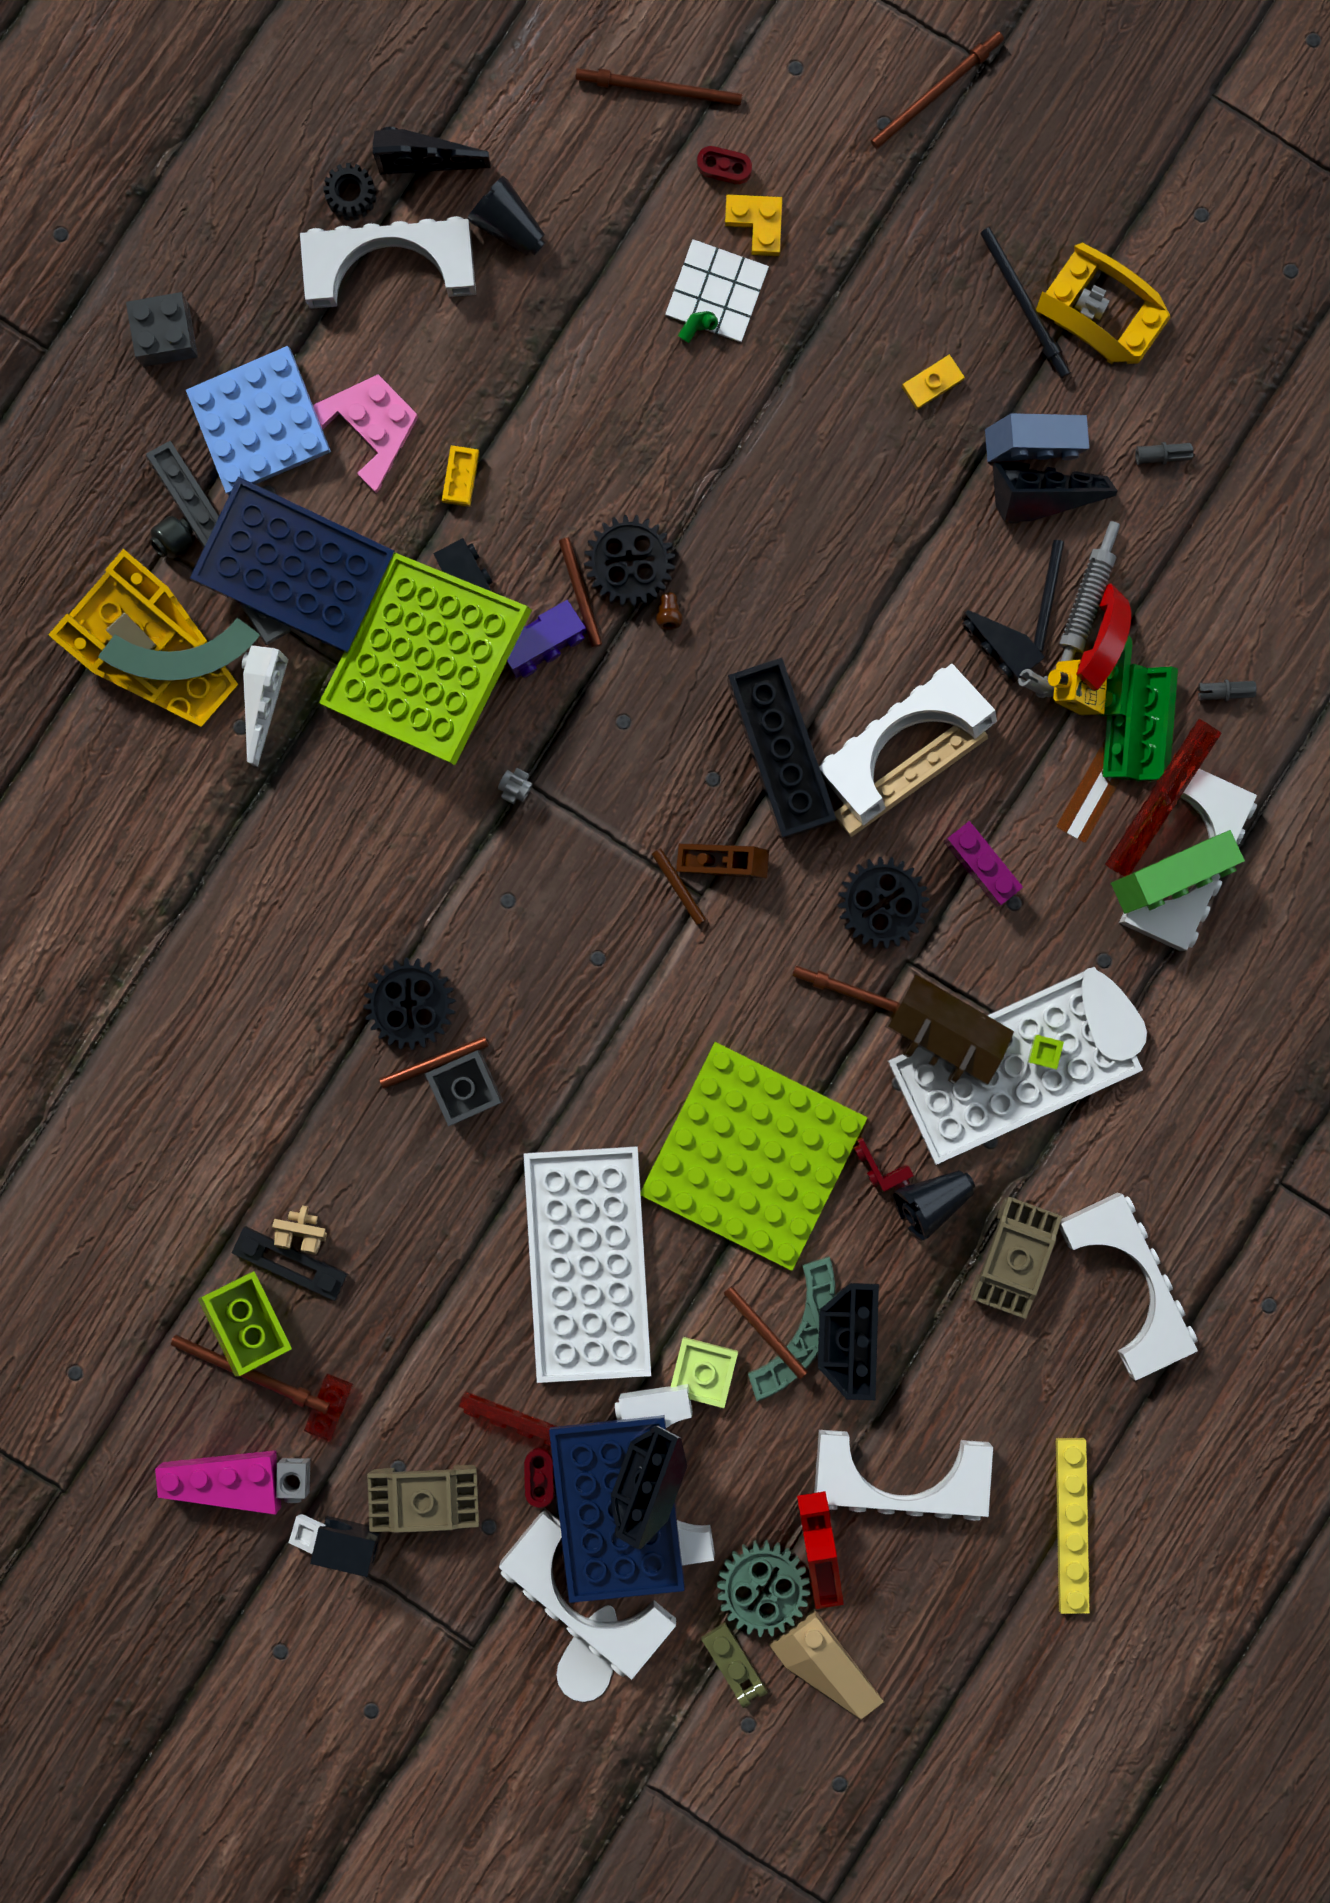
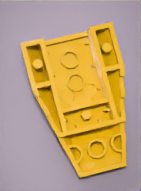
M122 549L105 569V574L71 613L66 614L48 635L94 674L202 727L238 685L226 666L199 677L169 681L154 680L129 674L98 658L112 638L106 629L124 612L157 645L153 650L182 651L208 642L169 587L126 550Z

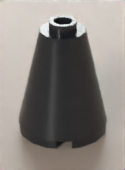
M504 176L491 187V190L480 199L468 215L467 219H469L471 224L526 256L530 252L535 256L545 244L542 240L545 235L509 180Z
M958 1170L898 1188V1190L894 1191L893 1201L901 1219L906 1218L911 1226L907 1227L916 1239L923 1241L928 1239L973 1196L975 1184L968 1173Z

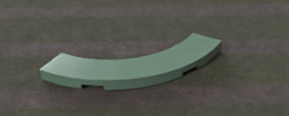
M236 618L222 634L213 640L192 649L170 652L139 647L114 634L98 658L123 672L154 680H184L214 672L228 665L250 648L260 634Z
M829 1256L802 1265L806 1281L805 1309L800 1325L786 1347L805 1369L808 1368L818 1354L819 1309L835 1296L834 1271ZM776 1356L762 1367L748 1372L756 1401L779 1392L797 1378L779 1356Z

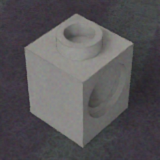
M282 1458L277 1463L276 1498H284L286 1503H299L310 1493V1459ZM287 1476H297L300 1480V1486L291 1487L287 1482Z

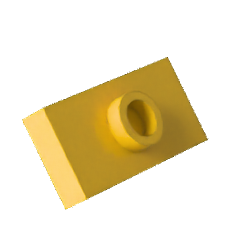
M949 354L902 384V389L916 410L962 382L965 377Z
M451 445L442 495L443 503L471 506L479 457L478 449Z

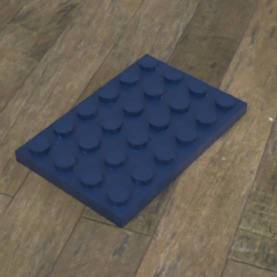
M238 477L192 572L190 580L348 653L393 556L394 550Z
M665 1415L550 1427L549 1433L569 1603L685 1591L675 1502L668 1521L642 1549H636L615 1536L616 1524L613 1518L611 1494L630 1442L650 1431L655 1426H660L667 1430Z

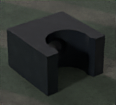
M327 1516L324 1523L326 1526L318 1528L310 1564L367 1577L375 1564L382 1532H369V1525Z

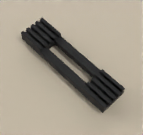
M243 1227L232 1250V1254L334 1301L337 1299L348 1273L292 1248L290 1250L277 1248L274 1245L275 1240L251 1228ZM266 1247L317 1270L314 1279L307 1278L264 1258L263 1253Z

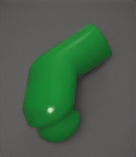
M710 311L692 313L678 336L690 343L696 331L714 330L718 325V318Z

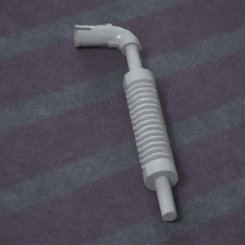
M1109 522L1100 549H1093L1088 560L1090 563L1087 564L1088 568L1085 569L1086 573L1083 574L1084 578H1082V583H1080L1081 588L1078 589L1079 593L1076 594L1077 598H1075V603L1072 605L1074 608L1071 609L1072 613L1069 614L1070 618H1068V623L1065 625L1067 628L1064 629L1065 633L1062 634L1059 646L1064 649L1061 661H1071L1075 653H1083L1087 642L1085 639L1089 637L1087 634L1090 633L1089 629L1092 628L1091 624L1094 623L1093 619L1096 617L1094 614L1097 613L1096 609L1099 608L1098 604L1101 603L1100 599H1102V594H1104L1103 589L1106 588L1105 584L1108 583L1107 579L1110 577L1109 574H1111V569L1116 560V556L1111 553L1120 528V524L1117 522ZM1025 669L1020 673V676L1026 678L1027 681L1018 678L1019 685L1035 692L1040 698L1054 696V687L1049 685L1047 676L1042 677L1030 669Z

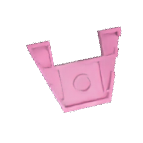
M379 374L313 405L322 430L340 414L378 453L357 473L375 493L380 490L387 472L389 473L393 466L396 455L400 448L402 449L418 419V415Z

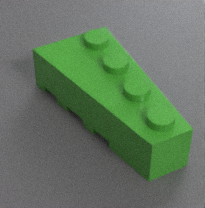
M1228 830L1182 852L1160 860L1158 863L1111 882V885L1124 914L1145 906L1150 911L1164 905L1163 898L1171 895L1174 900L1188 894L1187 887L1195 884L1198 889L1212 883L1211 876L1219 873L1222 878L1237 871L1235 865L1245 860L1231 830Z

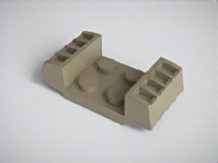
M1009 1196L1004 1198L997 1215L1000 1221L981 1274H976L972 1285L971 1299L1026 1319L1038 1292L1063 1216Z
M454 1465L453 1469L406 1472H395V1468L374 1469L367 1473L369 1532L395 1533L479 1527L477 1468L475 1465Z

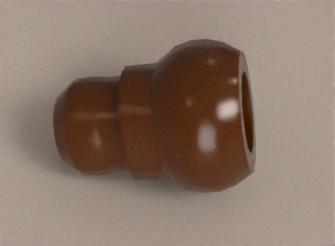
M671 592L663 593L660 597L659 612L656 617L657 625L665 630L679 628L682 624L683 616L679 611L677 596Z

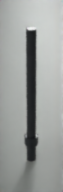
M991 228L984 229L980 234L1044 347L1042 352L1047 361L1051 360L1061 379L1068 376L1071 372L1061 356L1062 350L1059 344L1052 340Z

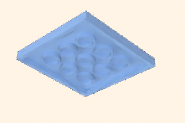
M289 346L186 389L224 490L228 495H230L238 477L257 484L331 452Z

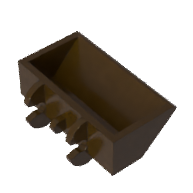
M917 974L914 975L885 1025L886 1028L909 1041L903 1052L904 1056L910 1058L919 1046L933 1055L928 1063L929 1065L934 1067L938 1059H941L953 1066L947 1080L952 1084H955L961 1075L965 1073L980 1083L988 1085L1002 1062L1014 1033L1013 1030Z

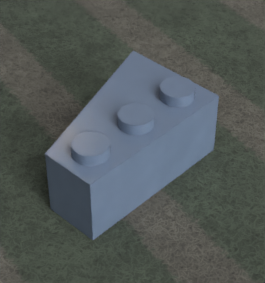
M1010 413L985 429L987 462L1030 459L1045 460L1062 457V460H1073L1079 458V454L1089 449L1087 415Z

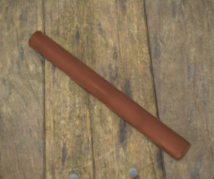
M569 537L560 539L561 551L591 647H599L602 645V641Z
M485 1036L384 1076L379 1079L381 1086L385 1089L462 1058L477 1050L489 1047Z
M732 1286L729 1287L723 1294L799 1379L803 1378L808 1371Z

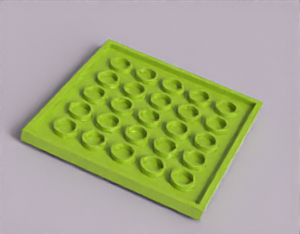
M394 552L348 653H343L319 704L456 765L532 609L524 604Z
M714 1042L640 1191V1195L792 1271L868 1117Z

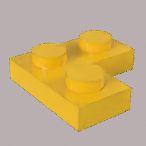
M726 195L725 226L753 227L751 255L779 256L782 197Z

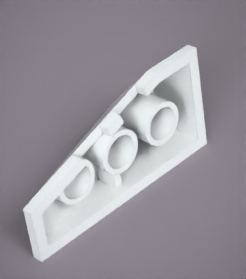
M251 646L250 651L245 652L242 660V668L244 669L247 762L256 767L259 765L289 660L279 649Z

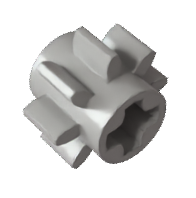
M1094 285L1091 291L1083 289L1074 308L1080 310V313L1091 320L1093 317L1100 320L1110 300L1104 298L1106 290Z
M516 768L514 773L507 770L498 786V789L503 791L501 797L512 804L517 799L524 802L533 783L527 781L529 774L519 768Z

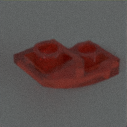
M327 1373L317 1398L330 1403V1407L326 1414L312 1408L304 1431L331 1441L353 1383Z

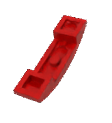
M1107 584L1099 606L1105 614L1092 650L1083 653L1076 673L1093 691L1098 690L1114 669L1126 644L1131 625L1129 601L1112 584Z

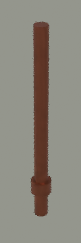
M997 31L983 44L979 43L976 45L966 59L870 140L872 145L878 149L976 64H982L989 58V53L1004 41V36Z
M581 68L576 70V80L597 83L599 87L608 88L609 85L741 106L742 94L612 74L611 70L600 68L599 71Z
M795 966L792 974L796 978L813 983V987L821 990L827 988L891 1012L895 1010L899 1003L828 977L829 974L819 970L816 973Z
M178 1335L173 1337L171 1346L233 1373L225 1356ZM254 1369L241 1375L245 1379L293 1399L294 1404L303 1408L306 1405L326 1414L330 1407V1403L310 1395L311 1391L302 1387L297 1389Z

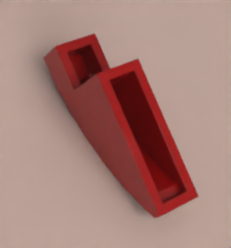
M826 1491L799 1495L797 1499L815 1609L844 1605Z

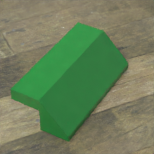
M1137 664L1130 665L1126 716H1107L1102 777L1135 781H1170L1178 668L1172 666L1146 668Z

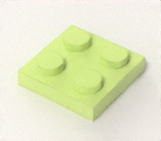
M683 1337L671 1387L688 1384L690 1400L725 1408L738 1351Z

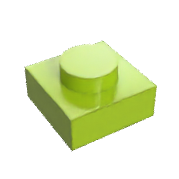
M1034 1035L1028 1063L1057 1069L1064 1042Z

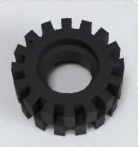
M346 163V168H342L341 164L337 165L338 171L336 172L331 169L329 171L330 178H325L326 186H323L324 196L331 211H334L339 218L342 215L348 221H350V217H353L354 221L359 220L358 215L360 214L363 217L367 216V210L372 211L374 208L373 202L376 203V189L368 171L365 168L361 170L358 164L352 167L351 163ZM350 182L357 184L361 188V192L356 200L345 201L340 197V189L344 184Z

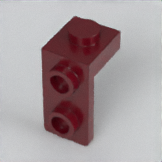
M859 1137L856 1139L858 1145L854 1147V1150L861 1163L866 1161L871 1171L867 1172V1175L874 1188L879 1186L884 1192L893 1187L896 1191L898 1188L910 1184L908 1179L914 1175L909 1165L905 1164L882 1176L863 1138Z

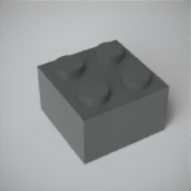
M182 292L126 302L135 357L143 367L198 357L189 303Z
M480 1050L425 1074L448 1126L503 1102Z

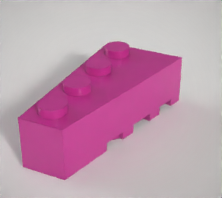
M276 1450L162 1462L155 1468L158 1498L275 1515L281 1509V1498H276Z

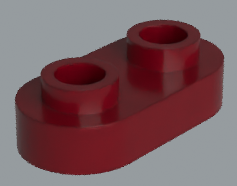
M707 146L701 149L697 156V168L705 177L732 184H743L751 176L752 162L743 153L716 146ZM714 161L716 165L714 167H708L706 165V162ZM739 167L743 172L736 174L733 172V169Z
M543 1448L531 1450L524 1461L525 1497L530 1505L537 1508L547 1506L552 1501L554 1495L553 1459L550 1452ZM542 1458L545 1464L537 1467L534 1464V1459ZM538 1486L543 1487L545 1494L537 1495L535 1488Z

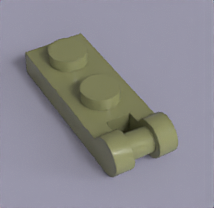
M726 1622L701 1637L702 1642L743 1708L749 1706L751 1700L757 1696L761 1698L768 1694L764 1683ZM750 1679L753 1686L744 1691L741 1683Z

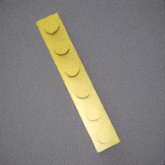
M1056 1438L1059 1612L1061 1614L1090 1613L1086 1439Z

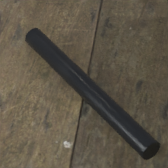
M1053 540L1036 627L1034 644L1040 652L1044 651L1062 558L1064 541Z

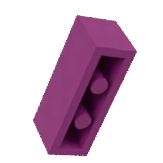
M970 821L943 841L996 907L1005 903L1023 888Z

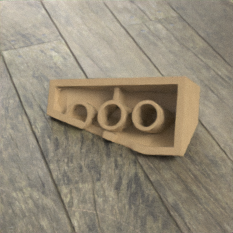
M815 1609L811 1610L798 1620L794 1626H790L784 1633H781L769 1643V1646L787 1669L858 1718L863 1719L884 1702Z

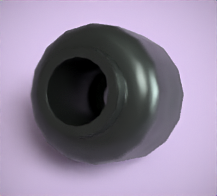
M167 516L151 529V539L149 541L153 549L161 557L176 558L192 545L190 534L193 530L185 519L181 518L179 520L174 516Z

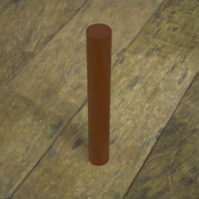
M659 848L653 852L652 856L695 924L698 925L705 921L706 918L662 849Z

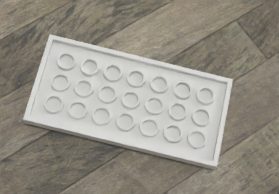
M1085 971L987 1015L1014 1031L1004 1058L988 1085L980 1083L965 1073L961 1075L955 1084H952L947 1080L953 1066L941 1059H938L934 1067L929 1065L928 1063L933 1055L920 1047L916 1048L910 1058L901 1054L888 1060L935 1165L1143 1071L1136 1055L1123 1061L1113 1060L1103 1055L1096 1047L1089 1029L1082 999V981ZM1034 1035L1064 1042L1057 1069L1028 1063Z
M638 1146L524 1153L537 1383L651 1376Z

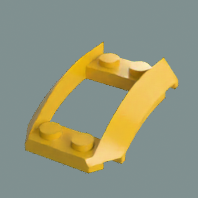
M1085 243L1075 245L1074 253L1046 293L1042 291L1036 307L1038 315L1043 314L1054 320L1055 324L1093 347L1110 364L1127 361V364L1140 363L1170 319V314L1162 298L1149 284L1121 263ZM1098 269L1124 284L1145 301L1118 341L1091 319L1072 308Z

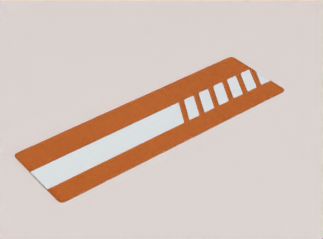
M1105 740L1057 824L1059 829L1082 842H1086L1121 780L1102 777Z

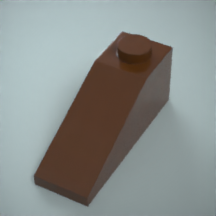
M679 843L676 872L767 879L769 850L755 846Z

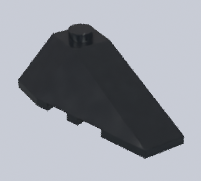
M384 127L382 130L374 131L372 149L380 175L491 168L489 152L396 127Z
M994 463L993 465L996 508L1003 520L1009 523L1034 521L1114 497L1118 492L1108 476L1078 471L1072 472L1071 475H1064L1052 467H1046V471L1029 469L1030 464Z

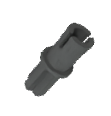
M1161 442V445L1136 446L1135 460L1137 465L1158 462L1166 465L1169 461L1191 460L1194 451L1190 443L1166 445V442Z
M1228 679L1217 683H1199L1198 690H1210V692L1198 693L1199 701L1224 699L1225 702H1228L1229 699L1253 698L1256 696L1257 687L1255 681L1229 682Z

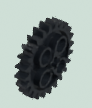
M624 515L623 523H619L613 517V526L609 527L603 522L604 532L594 531L597 541L588 540L587 542L588 546L593 549V551L584 552L585 557L591 559V561L584 563V568L592 569L586 575L587 579H596L592 584V589L595 590L601 587L600 597L603 598L609 594L610 604H613L618 598L620 599L621 607H624L626 601L630 600L632 607L635 608L637 599H641L642 603L647 605L646 596L650 595L656 600L657 594L655 590L658 589L665 592L666 587L662 582L672 581V577L666 572L675 571V566L668 563L675 560V554L667 553L673 548V544L663 543L667 539V533L658 535L659 525L657 524L650 528L649 518L641 524L639 523L638 515H635L633 522H629L627 515ZM640 540H645L650 544L649 549L644 552L636 550L634 546ZM611 543H618L622 547L621 552L615 555L608 553L606 549ZM627 556H632L634 560L631 567H628L625 562ZM648 557L655 558L654 561H646L642 559H646ZM606 561L619 562L609 566L605 565ZM642 568H649L653 575L647 580H642L638 577L637 573ZM616 570L623 572L625 575L624 579L618 583L611 581L609 578L610 574Z
M878 857L877 864L874 865L870 859H867L866 869L860 864L856 865L858 874L849 872L847 875L851 882L843 881L841 883L847 890L837 894L838 897L844 899V902L838 904L837 908L845 909V913L839 919H848L849 923L844 929L847 930L853 927L855 931L852 938L854 939L861 934L863 936V945L870 939L872 940L873 948H876L879 941H882L884 949H888L889 943L892 940L894 945L898 947L900 946V937L907 942L910 941L908 932L911 931L918 934L919 930L915 924H925L926 922L920 917V914L929 912L927 908L922 907V903L929 901L930 898L921 896V893L927 889V886L918 887L917 883L922 879V876L913 878L911 876L914 871L913 867L907 871L903 870L904 861L900 862L898 866H894L893 857L888 860L887 864H884L882 857ZM882 876H889L893 879L894 887L892 890L885 891L880 887L879 881ZM899 888H904L902 894L887 904L888 910L882 907L867 918L862 917L865 911L879 902L878 896L884 899ZM858 892H866L870 895L871 902L867 907H862L857 903L856 895ZM899 899H904L909 903L910 910L907 914H900L896 910L895 904ZM875 915H881L886 919L887 925L884 930H877L873 927L872 919Z
M405 958L404 966H401L397 960H393L394 969L392 970L387 965H384V975L374 974L378 980L377 984L368 982V986L373 989V993L364 994L366 998L371 999V1003L364 1005L363 1008L371 1009L372 1011L365 1018L366 1020H375L370 1029L377 1030L380 1028L382 1031L378 1038L383 1039L388 1035V1045L390 1046L398 1040L399 1049H403L406 1042H409L411 1050H415L416 1042L418 1041L425 1048L427 1047V1038L434 1043L437 1042L436 1032L442 1035L446 1034L442 1025H452V1022L446 1018L447 1014H456V1011L449 1008V1004H453L457 1000L448 997V994L452 993L454 988H445L444 986L449 981V978H439L442 971L440 968L431 972V962H428L424 968L421 967L422 963L419 958L416 959L414 965H411L409 958ZM408 978L411 979V999L417 1001V1006L412 1007L413 1029L409 1028V1008L403 1006V1002L408 1001L406 986ZM425 980L430 984L431 989L427 996L421 997L416 991V986L420 981ZM397 982L402 987V993L398 998L393 999L388 994V988L392 983ZM423 1009H428L432 1013V1020L428 1025H423L418 1020V1014ZM394 1011H400L404 1016V1022L399 1027H394L390 1023V1016Z

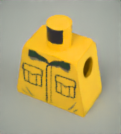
M1081 660L1058 662L1056 669L1052 670L1048 675V683L1054 687V701L1079 715L1104 714L1107 679L1098 690L1093 691L1076 675Z

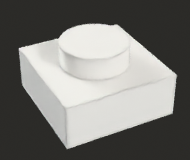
M298 1515L293 1525L289 1543L313 1554L318 1528L326 1525L306 1515Z

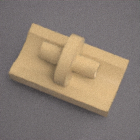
M302 1205L300 1213L289 1212L288 1219L298 1221V1223L274 1219L272 1226L275 1231V1247L290 1250L293 1236L303 1237L301 1252L313 1255L317 1254L321 1241H326L327 1233L324 1228L306 1225V1223L316 1225L318 1216L308 1215L309 1206Z

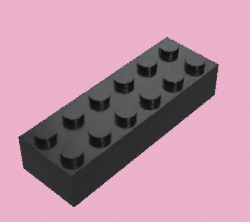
M783 658L728 675L727 682L780 840L834 823L836 816Z

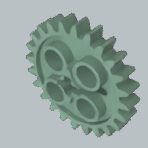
M756 1540L753 1541V1549L751 1550L743 1544V1554L740 1555L738 1552L732 1551L734 1562L725 1559L724 1563L728 1571H719V1575L725 1579L717 1582V1588L725 1590L717 1594L718 1600H726L721 1605V1610H731L727 1616L728 1621L737 1618L736 1628L740 1629L744 1624L747 1625V1634L749 1635L754 1628L757 1629L759 1637H762L764 1629H768L769 1634L774 1636L775 1627H778L784 1633V1623L787 1622L791 1626L795 1625L793 1615L802 1618L803 1614L799 1606H808V1602L802 1598V1596L810 1595V1590L802 1587L810 1583L809 1577L801 1576L806 1571L805 1566L796 1567L800 1561L798 1555L790 1559V1548L780 1552V1543L778 1542L773 1549L769 1547L768 1540H765L763 1548H759ZM755 1563H765L768 1566L767 1570L762 1574L754 1573L752 1567ZM778 1567V1572L768 1582L769 1591L763 1590L753 1609L749 1610L748 1606L759 1594L758 1585L764 1586L770 1578L772 1570ZM780 1579H788L791 1582L790 1587L786 1590H779L775 1585ZM741 1586H746L751 1589V1593L748 1597L741 1598L736 1595V1590ZM764 1603H771L775 1606L774 1611L770 1614H763L759 1609Z

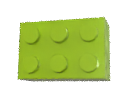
M255 1271L198 1298L235 1376H241L292 1349Z

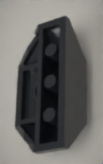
M849 1283L819 1309L818 1369L839 1390L846 1400L876 1401L879 1284Z
M660 1426L653 1427L650 1431L630 1442L611 1494L613 1518L616 1524L615 1536L636 1549H642L668 1521L688 1466L682 1439Z

